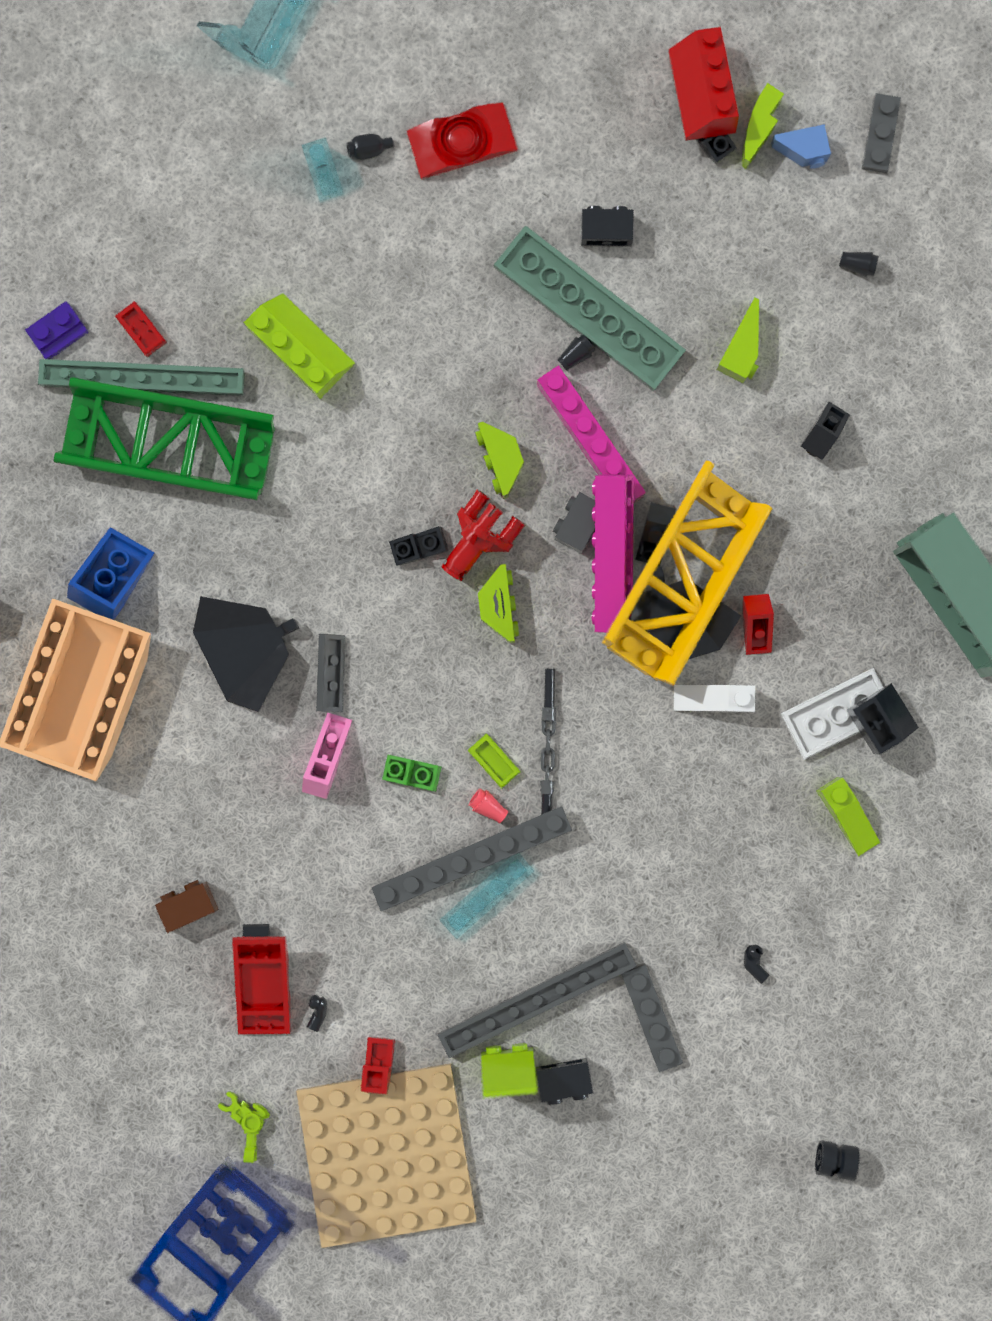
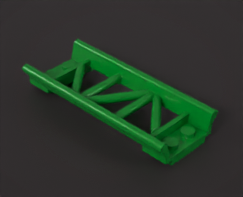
M74 377L70 378L69 387L73 399L62 451L54 454V463L252 500H258V496L262 495L274 438V415ZM105 401L141 407L131 458L103 409ZM152 410L184 415L142 457ZM212 421L241 426L234 460ZM201 423L231 475L230 482L192 475L191 470ZM190 424L181 472L177 473L148 467ZM100 425L121 462L94 457Z

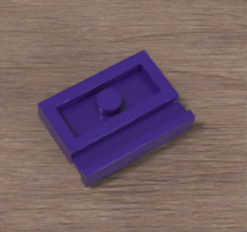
M67 301L25 329L45 359L53 358L89 333Z

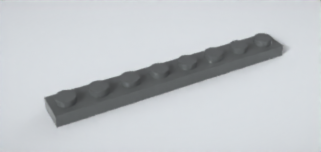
M561 806L371 888L380 911H384L570 832L572 828Z
M623 942L439 1032L438 1037L448 1058H451L637 966L626 943Z

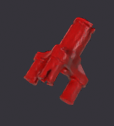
M478 489L467 505L461 507L457 513L462 530L460 534L463 537L446 559V564L443 563L441 566L444 571L461 582L464 579V574L470 571L483 551L486 553L509 552L514 546L513 541L526 526L518 518L512 516L500 534L493 533L490 529L503 512L499 508L494 511L496 506L489 503L478 519L477 515L487 501L490 500L487 495Z

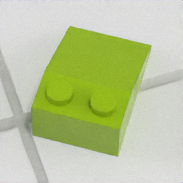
M517 1043L512 1045V1049L502 1050L501 1046L496 1045L488 1046L486 1051L481 1052L483 1098L537 1093L533 1047H528L527 1043Z

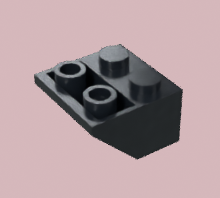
M892 683L847 709L848 714L872 753L876 755H881L901 743L919 728Z

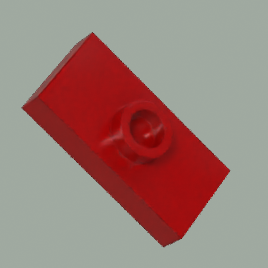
M136 301L115 315L116 319L147 358L167 343Z

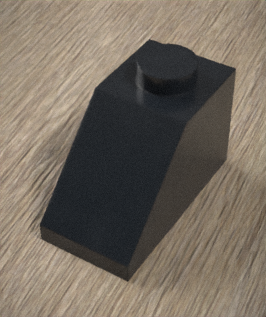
M829 401L805 437L801 447L808 454L823 460L840 436L850 414Z

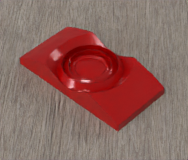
M503 102L474 106L460 114L434 118L407 130L421 180L518 151Z
M233 937L238 1034H290L289 958L286 937Z

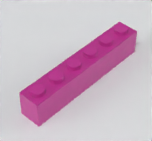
M559 365L537 379V387L598 475H634ZM634 476L635 503L643 498L646 492Z
M597 475L592 484V493L595 496V506L592 510V519L595 522V532L592 536V546L595 548V558L592 561V572L595 574V584L592 587V598L595 599L592 624L595 625V632L607 633L633 589L634 475Z

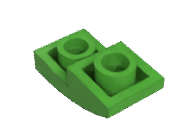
M388 754L382 780L436 792L442 766Z

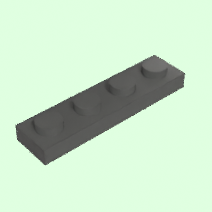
M646 964L623 973V980L658 1071L662 1072L683 1064Z

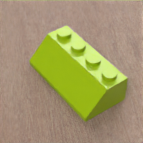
M283 293L261 304L243 322L247 330L319 399L355 364L345 352Z

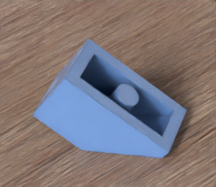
M825 124L776 134L771 142L773 149L801 167L810 166L811 169L822 167L831 155Z

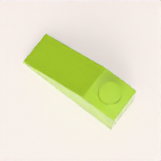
M754 297L716 369L742 384L746 378L752 379L758 368V365L754 364L758 358L759 342L758 298Z
M836 777L816 790L858 856L880 843L860 803L843 777Z

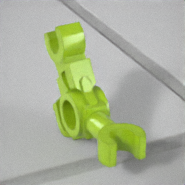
M228 1091L226 1095L231 1098L232 1104L226 1106L220 1102L218 1107L224 1112H231L230 1117L243 1128L244 1134H246L243 1163H254L257 1160V1134L260 1133L264 1125V1119L270 1117V1114L259 1103H253L252 1105L256 1110H252L244 1100L239 1103L237 1095L234 1092Z

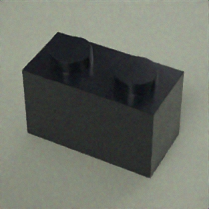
M596 205L582 209L581 246L632 247L634 209H628L625 206L602 209L601 206Z
M587 1058L536 1067L541 1103L547 1102V1105H556L562 1103V1099L573 1097L574 1101L587 1099L588 1094H593Z

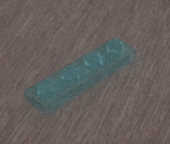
M520 853L511 856L440 918V921L457 940L535 870Z

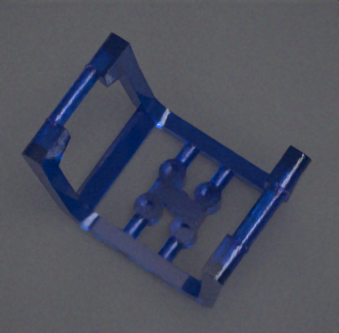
M229 1156L222 1161L128 1279L130 1283L175 1321H215L232 1291L279 1233L286 1237L296 1224L297 1213L289 1206L285 1209L238 1170L234 1166L236 1162ZM219 1182L234 1194L239 1190L267 1214L264 1220L271 1227L266 1233L255 1225V1220L251 1215L244 1214L236 1208L231 1198H222L213 1190ZM206 1198L216 1206L219 1216L226 1217L221 1221L219 1227L215 1219H206L197 1211ZM189 1219L200 1227L199 1231L203 1237L212 1239L220 1246V1251L223 1254H232L241 1262L228 1279L176 1236ZM235 1225L239 1233L249 1234L258 1242L249 1254L238 1246V1240L234 1235H229L233 1232ZM164 1250L168 1251L217 1293L205 1313L191 1307L185 1314L157 1290L161 1281L152 1267Z

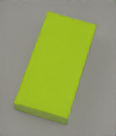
M487 733L468 749V752L501 789L521 772Z

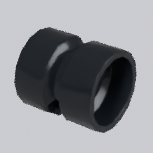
M820 1140L815 1159L816 1175L833 1177L836 1174L838 1179L855 1181L860 1162L859 1148L842 1144L839 1148L834 1142Z

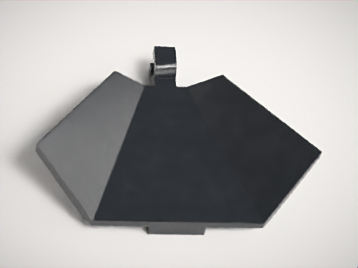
M662 567L656 568L653 575L665 583ZM682 581L668 585L690 601ZM695 584L698 594L701 596L703 589ZM653 589L641 594L629 620L633 622L688 612ZM720 602L689 659L721 650L741 615ZM684 624L645 631L671 648Z
M200 596L193 634L226 701L259 712L289 656L283 636L299 629L296 620L292 618L277 627L266 608Z

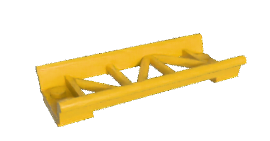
M708 460L704 462L602 644L607 646V649L645 675H649L655 680L666 682L672 686L676 683L773 509L767 504L749 501L714 475L711 471L715 465ZM695 500L719 517L683 522ZM730 526L737 530L720 561L682 534ZM680 545L710 566L714 571L701 596L698 594ZM668 547L690 601L653 575ZM646 586H651L688 612L633 622L628 619ZM684 624L671 648L645 631Z

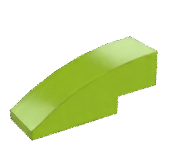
M769 83L766 84L758 97L745 132L742 149V167L747 169L778 122L772 114L781 103L784 93Z

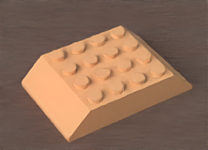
M52 598L1 735L0 747L97 781L113 755L148 660L151 633Z

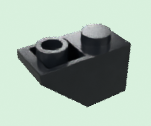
M651 502L635 560L645 563L649 561L675 515V508Z

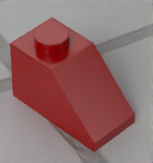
M769 594L743 596L742 617L746 655L772 653L774 612Z

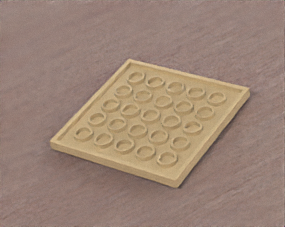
M451 1063L391 1073L387 1094L361 1092L362 1079L297 1089L296 1093L321 1248L477 1222Z

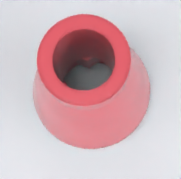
M481 788L476 791L468 804L473 808V812L495 820L499 824L508 814V810L488 790L484 791Z

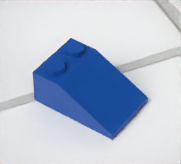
M110 527L68 583L67 598L95 614L115 620L155 552Z

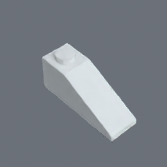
M674 685V711L755 712V686Z

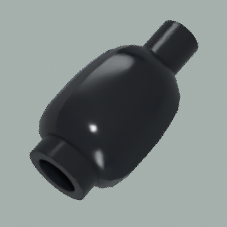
M377 134L358 135L353 137L350 142H346L349 158L354 157L357 160L377 157L384 149L394 147L392 137L382 139Z

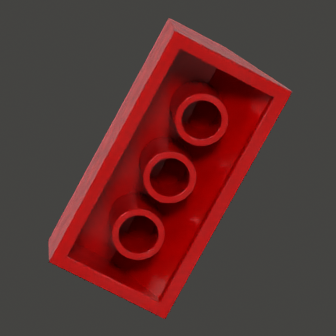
M721 27L695 30L668 50L685 141L736 133L739 119Z

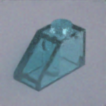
M326 137L303 144L302 149L319 201L322 202L344 195Z

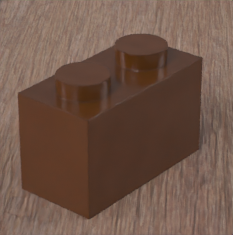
M196 880L185 885V891L176 895L175 891H171L160 896L162 902L155 904V907L167 933L219 910L207 881L200 884Z

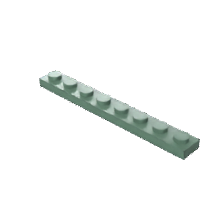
M39 359L38 385L43 387L70 388L69 380L71 377L150 392L244 396L245 370L243 368Z

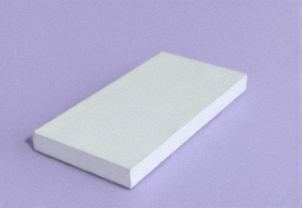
M874 668L780 713L803 760L860 733L848 714L847 709L883 688Z

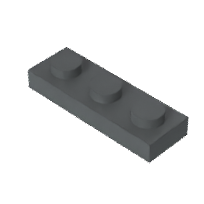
M875 94L862 169L881 173L888 172L901 97Z
M319 634L316 711L343 712L345 635Z

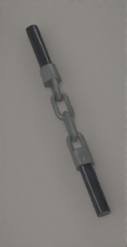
M545 669L542 733L546 736V747L541 751V769L545 772V780L540 781V791L542 794L541 815L552 810V794L554 792V781L549 780V772L553 771L555 767V751L550 747V736L554 735L556 731V708H554L555 669ZM546 722H552V731L547 729L546 732ZM545 752L547 755L551 752V767L546 765L545 768L544 766Z

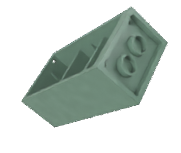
M953 512L947 516L941 513L918 527L916 531L897 542L899 547L893 553L980 677L992 676V566Z

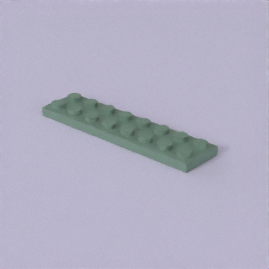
M526 225L494 264L496 270L577 333L583 334L590 343L653 392L686 351L681 345Z

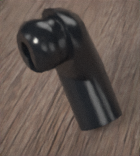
M749 945L744 952V968L762 984L769 977V974L760 966V957L763 954V950L759 945Z
M313 995L308 1005L311 1009L315 1010L306 1027L318 1032L327 1014V1000L323 996Z

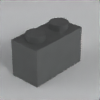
M581 492L578 493L577 497L571 496L565 507V510L569 511L564 520L559 518L553 529V532L556 533L554 540L582 554L595 530V522L592 519L595 500Z

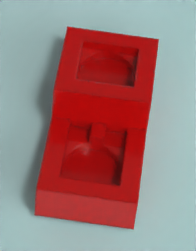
M368 1037L366 1062L362 1070L361 1092L388 1093L395 1039Z

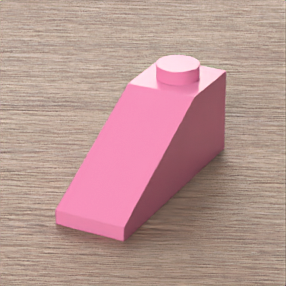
M327 713L303 777L302 792L327 799L352 723L351 719Z

